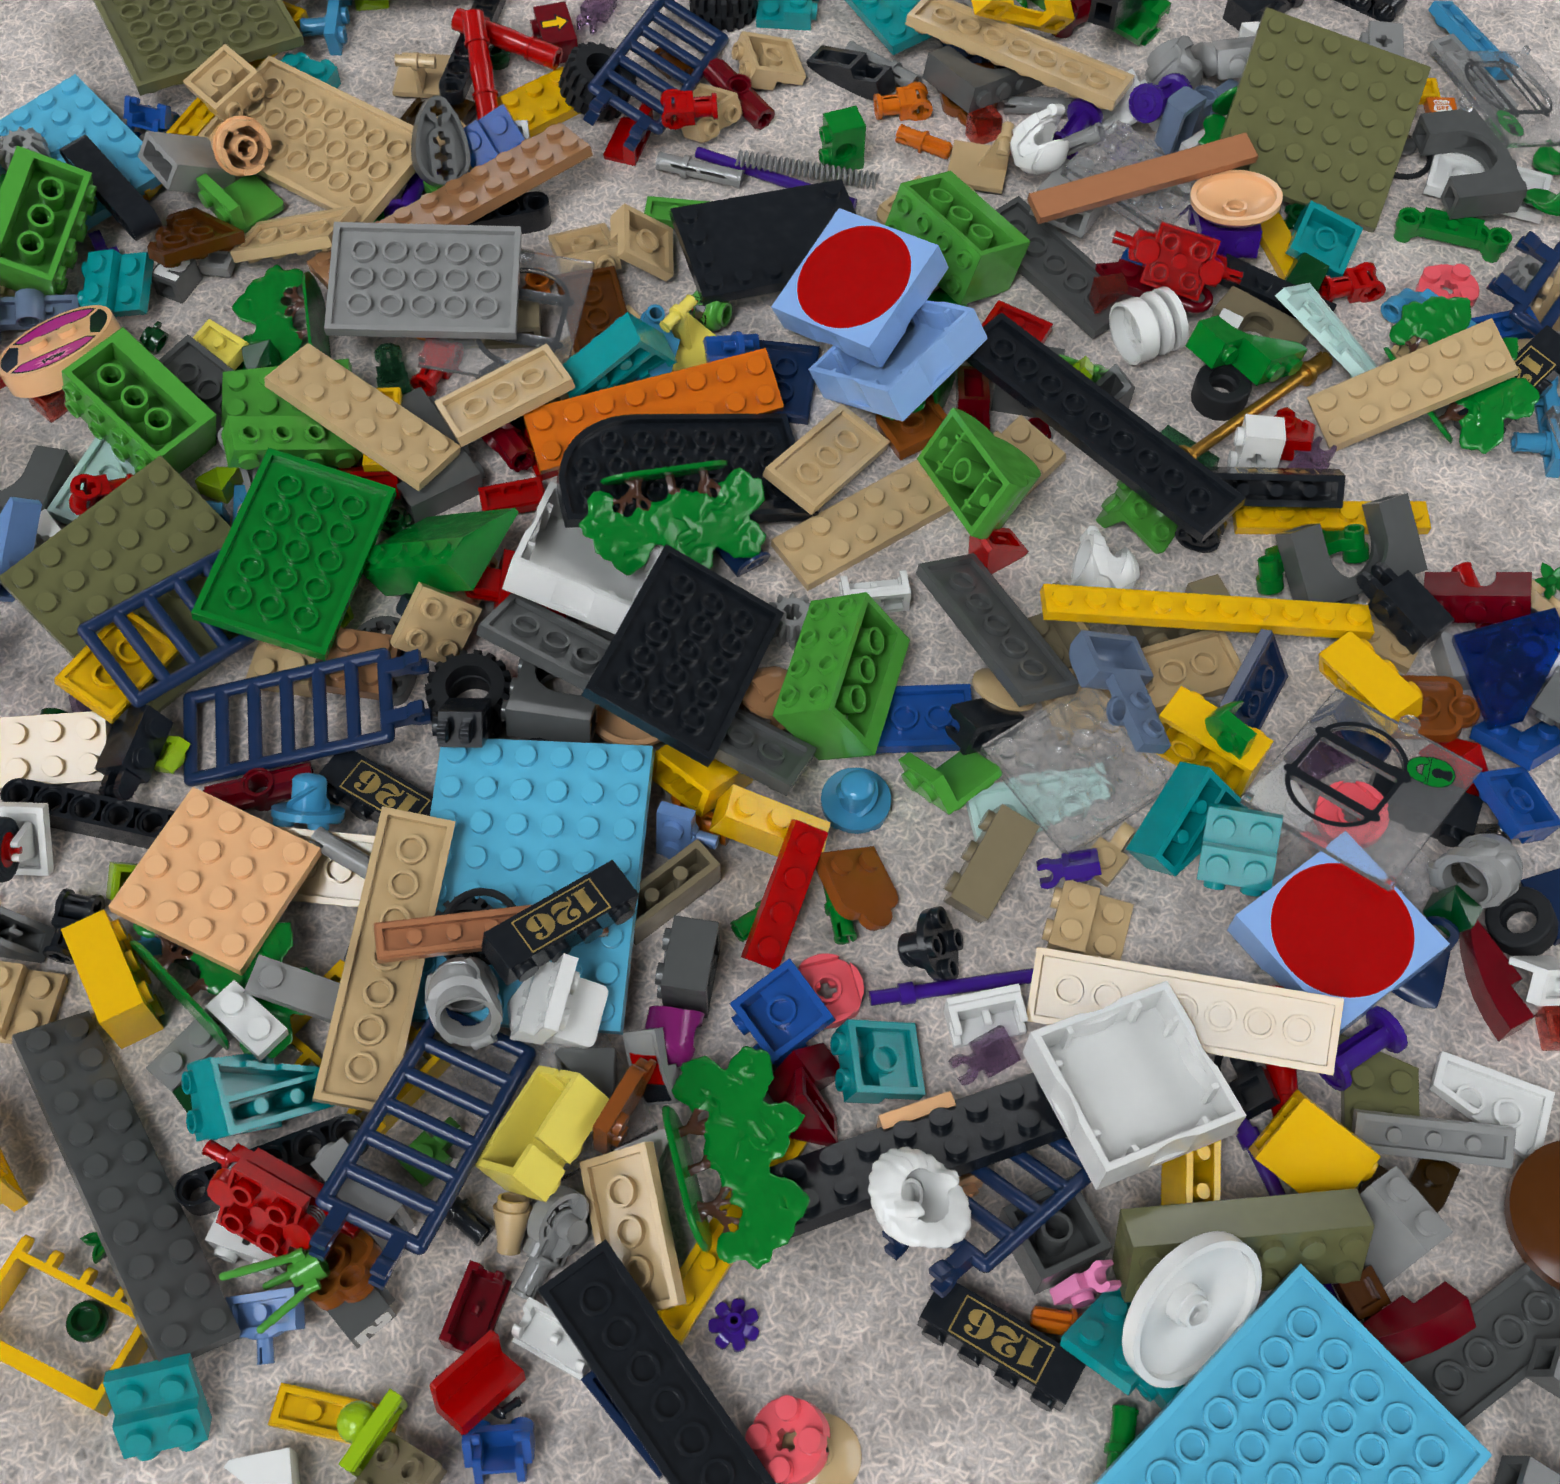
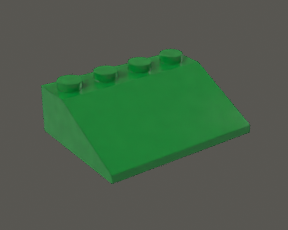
M515 508L426 517L376 544L367 559L368 562L363 575L385 596L403 595L405 593L413 594L418 582L445 592L472 591L516 518L518 511Z

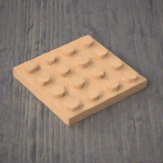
M192 787L108 907L112 913L243 976L322 855L321 848Z

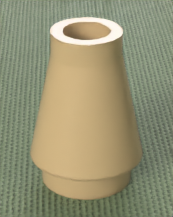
M505 1192L499 1194L497 1202L493 1204L497 1252L506 1256L520 1254L528 1219L533 1209L529 1204V1197L513 1192Z

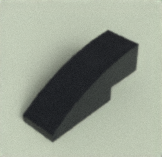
M822 45L806 61L807 66L821 77L865 99L873 100L874 94L888 95L896 87L892 66L869 63L866 52Z

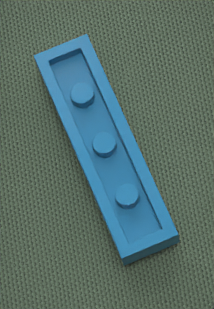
M1434 1L1428 11L1435 17L1436 24L1445 28L1450 34L1454 33L1481 64H1497L1496 62L1498 61L1518 71L1453 1ZM1484 67L1496 81L1510 80L1501 68ZM1507 68L1509 73L1514 77L1517 72Z

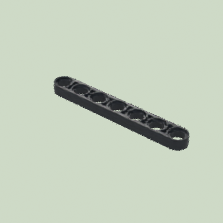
M474 0L471 9L482 10L484 16L488 17L491 22L497 23L506 0ZM461 33L438 86L440 96L444 97L450 105L462 103L472 84L469 57H462L463 55H468V49L464 45L465 36ZM464 72V74H454V73ZM448 90H458L456 92H446Z

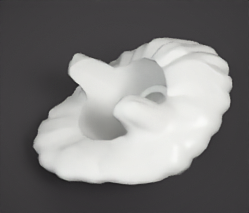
M909 1147L892 1148L887 1153L881 1154L879 1159L872 1165V1172L868 1178L870 1181L868 1193L871 1196V1206L875 1211L876 1219L882 1225L883 1231L896 1241L911 1247L946 1249L962 1241L966 1232L971 1227V1210L968 1197L959 1185L960 1177L958 1172L946 1169L944 1164L938 1162L934 1156L926 1154L919 1149H911Z

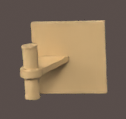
M419 52L395 54L394 64L395 67H398L392 91L393 96L417 98L440 96L439 82L451 55Z
M1009 121L1004 122L1001 133L998 134L992 145L954 140L947 171H952L974 190L1002 194L1011 152L1010 141L1013 137L1012 129H1014V124Z

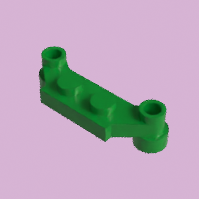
M1412 207L1401 209L1395 221L1396 229L1393 234L1395 240L1401 243L1409 242L1411 238L1419 236L1477 249L1482 253V258L1489 263L1497 262L1502 253L1507 251L1512 241V234L1505 228L1495 227L1490 230L1484 225L1485 220L1473 217L1449 219L1446 211L1428 207L1425 208L1424 212H1420Z
M1350 524L1345 526L1344 530L1325 531L1322 529L1329 555L1342 551V560L1351 564L1362 563L1369 559V544L1365 541L1363 525ZM1278 545L1265 549V555L1257 560L1259 574L1256 576L1257 592L1263 595L1277 594L1284 589L1282 573L1285 570Z

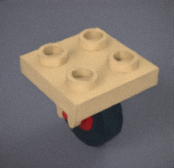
M418 582L413 594H403L397 604L396 611L402 617L390 640V644L394 648L405 652L419 649L422 658H427L436 663L439 661L444 663L447 661L445 656L451 653L454 657L460 655V651L463 649L482 608L476 603Z

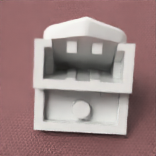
M564 953L557 962L549 961L540 966L539 970L531 978L522 982L507 1003L511 1030L509 1039L539 1045L549 1042L582 1049L590 1048L596 1041L608 997V989L602 984L581 978L580 972L575 971L579 958Z

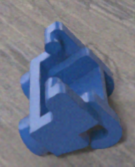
M126 95L124 98L123 119H127V126L138 137H140L141 133L135 131V127L166 133L180 117L178 113L171 112V107L159 103L157 108H154L150 105L140 104V98Z
M517 1417L510 1424L492 1425L486 1420H481L466 1435H462L465 1468H473L475 1484H485L487 1474L515 1472L518 1483L527 1482V1464L533 1463L535 1459V1425L531 1419Z

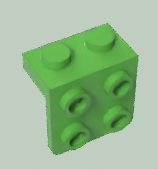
M206 173L196 178L200 190L197 194L202 204L207 209L209 208L219 219L243 230L244 234L257 222L266 221L285 209L283 200L255 174L244 176L223 189Z
M1118 480L1116 484L1118 486L1117 490L1104 500L1101 505L1103 510L1096 518V521L1103 528L1124 521L1155 554L1164 552L1175 537L1178 525Z
M959 751L936 769L910 752L898 759L904 770L901 776L905 784L912 791L917 792L929 803L934 804L948 815L964 807L967 801L982 790L991 787L994 781L1002 776V771L998 765L977 752L963 755Z

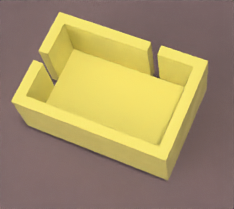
M538 1065L489 1139L475 1166L504 1190L547 1202L548 1198L560 1186L561 1178L566 1172L563 1169L565 1164H571L580 1155L583 1143L592 1131L594 1123L609 1101V1098L578 1072L562 1069L559 1071L557 1068Z

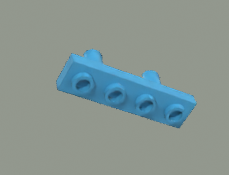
M328 0L327 13L324 17L301 18L300 28L303 37L324 36L330 55H342L343 44L347 43L345 27L346 24L350 23L348 5H352V0Z
M1556 377L1551 382L1553 385L1548 393L1535 404L1539 433L1514 432V436L1511 438L1512 452L1540 453L1543 457L1545 476L1550 478H1559L1560 397L1557 393L1558 377Z

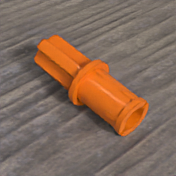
M901 124L896 133L895 142L917 149L918 153L924 151L948 159L952 152L953 146L950 142L931 136L929 131L925 130L922 132Z
M1034 1306L1030 1314V1326L1040 1332L1063 1335L1082 1314L1078 1313L1075 1308H1071L1070 1311Z

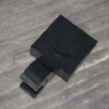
M1229 1057L1238 1076L1237 1079L1229 1083V1086L1247 1115L1245 1117L1247 1120L1281 1103L1268 1070L1263 1066L1258 1067L1256 1062Z

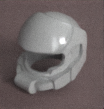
M1183 35L1180 38L1168 40L1150 53L1147 59L1149 67L1145 72L1149 83L1158 85L1164 76L1171 73H1180L1190 81L1192 89L1195 90L1200 85L1203 76V64H1201L1200 60L1193 57L1191 48L1194 44L1189 36Z
M1476 834L1466 837L1458 847L1449 849L1447 853L1442 854L1436 861L1428 863L1429 884L1437 887L1438 891L1458 885L1482 908L1500 906L1504 900L1519 890V884L1523 875V863L1515 847L1503 836ZM1459 862L1469 878L1480 886L1472 889L1463 883H1457L1452 875V864Z
M456 957L446 960L438 966L434 973L427 976L425 984V1004L436 1031L448 1043H456L466 1047L472 1046L475 1051L497 1042L496 1034H498L501 1022H503L502 1005L497 998L499 983L490 966L477 957ZM488 1007L489 1014L479 1024L463 1026L459 1021L448 1016L446 1008L451 1011L470 1013Z

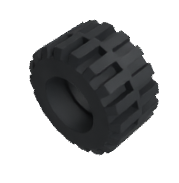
M689 0L690 11L720 31L727 30V32H732L733 28L740 30L744 28V24L749 25L752 22V18H755L757 15L758 0Z
M588 42L587 44H578V47H574L569 54L560 76L559 88H561V96L566 98L565 102L568 106H572L578 114L582 113L585 115L589 110L590 102L593 98H596L595 95L588 91V84L615 51L614 48H609L602 43ZM619 65L615 68V72L635 85L637 84L635 75ZM607 80L602 85L624 101L629 102L631 95ZM608 104L597 121H602L603 119L612 121L613 118H619L622 113Z
M474 649V652L468 654L467 650H461L460 655L455 657L451 653L445 656L446 662H437L434 665L436 672L430 671L427 676L428 683L425 684L426 700L428 707L432 710V714L438 715V709L442 707L448 698H457L467 690L481 689L488 692L484 698H491V734L494 733L496 737L503 733L502 726L506 727V721L501 720V708L503 701L510 698L509 690L512 680L510 672L506 670L502 660L496 661L495 655L491 653L483 656L482 650Z

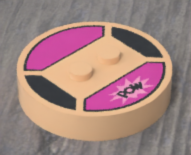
M101 305L79 307L58 314L26 331L0 355V377L10 392L20 398L40 397L60 391L63 386L62 370L114 334L121 326L111 310Z

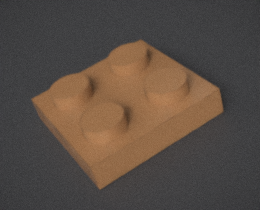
M340 627L326 660L379 648H387L392 659L400 657L402 650L394 648L390 644L393 635ZM377 663L358 667L360 698L379 700ZM344 671L326 675L327 693L345 695Z

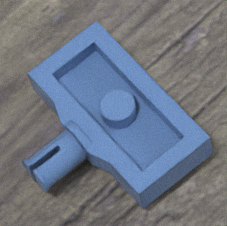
M661 801L656 812L657 854L671 859L697 838L705 847L716 850L720 835L700 830L696 823V810Z
M290 1287L225 1297L240 1328L239 1338L246 1337L251 1340H257V1365L275 1363L274 1337H278L287 1331L305 1329L303 1299L264 1333H257V1327L303 1287Z

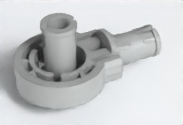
M560 1186L548 1198L547 1202L536 1199L530 1202L533 1209L527 1224L529 1238L523 1248V1251L527 1253L526 1256L529 1258L515 1286L512 1288V1292L526 1300L529 1297L536 1300L539 1294L537 1289L543 1285L550 1270L562 1268L567 1257L579 1250L591 1233L592 1227L588 1199L570 1187Z

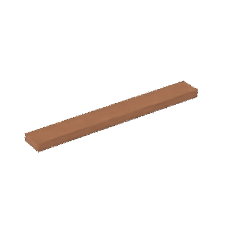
M1242 133L1029 193L1027 201L1038 224H1042L1256 163L1258 154L1247 133Z

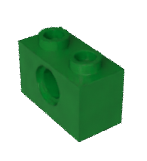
M857 106L823 113V126L819 127V135L822 142V148L818 150L820 163L823 166L828 164L829 170L832 165L835 166V170L838 166H840L841 170L845 167L846 171L849 168L852 171L863 169L866 124Z

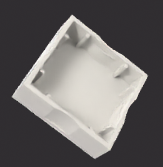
M550 481L537 507L532 525L525 531L512 557L502 589L616 634L664 546L655 545L647 563L632 575L626 576L617 570L611 561L604 560L599 554L595 553L593 539L585 537L580 527L565 528L558 501L557 484Z
M1168 981L1119 998L1116 1002L1101 1010L1080 1013L1030 1032L1023 1050L1029 1066L1096 1190L1232 1136L1247 1116L1220 1069L1202 1048L1194 1025Z

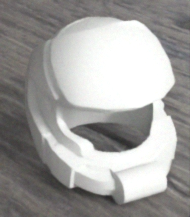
M1049 104L1047 109L1032 114L1012 129L1013 137L1010 141L1011 155L1015 165L1024 172L1041 175L1059 169L1065 162L1069 152L1070 141H1064L1063 139L1053 141V135L1057 131L1060 118L1065 113L1063 104Z
M1089 526L1080 536L1081 543L1073 560L1071 584L1075 586L1133 589L1140 576L1139 564L1135 556L1126 546L1117 551L1113 556L1106 545L1105 537L1101 536L1099 529L1096 526Z

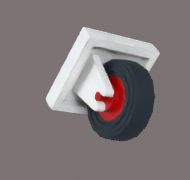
M0 802V883L10 881L14 875L49 876L54 871L48 803Z

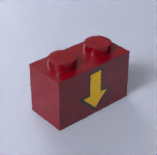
M566 2L533 7L534 19L530 20L532 35L562 48L563 55L560 63H566L572 49L578 47L576 33Z

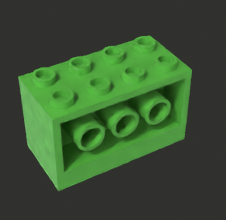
M18 145L16 146L0 188L1 286L15 291L25 288L36 289L44 295L65 294L68 285V279L65 278L68 268L74 269L78 258V252L75 251L78 241L84 242L88 230V225H85L87 216H93L97 207L98 199L95 198L97 186L93 185L91 172Z
M952 171L901 183L885 223L886 226L939 245L949 268L937 285L959 305L1008 291L1031 242Z
M124 327L62 370V389L65 393V406L75 418L81 417L88 424L91 433L97 439H104L109 443L116 457L122 462L127 460L134 467L135 473L161 455L180 474L216 445V414Z
M867 592L811 601L772 716L793 736L816 747L814 756L818 760L875 755L910 639Z

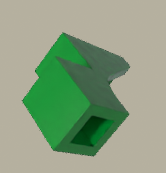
M1219 315L1199 320L1185 345L1211 369L1225 364H1232L1256 386L1270 381L1274 382L1279 378L1292 376L1297 373L1303 364L1302 358L1308 350L1298 342L1245 333L1227 323Z

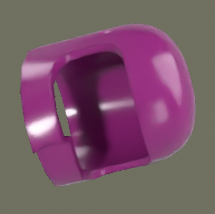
M654 1005L649 1007L644 1029L663 1027L668 1064H676L677 1067H681L683 1063L692 1059L696 1050L694 1048L696 1028L702 1027L704 1013L668 1006Z

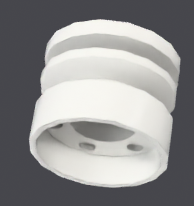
M1159 287L1153 291H1147L1140 297L1125 299L1111 307L1109 326L1112 340L1121 356L1130 365H1138L1154 359L1157 355H1165L1170 351L1182 349L1187 343L1189 324L1185 309L1176 293L1168 287Z

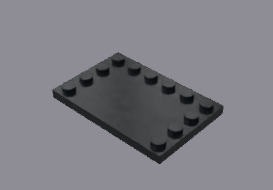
M842 179L670 208V218L702 305L704 306L714 301L726 302L781 292L839 208L856 214V211Z
M666 544L581 696L702 765L709 767L784 612Z

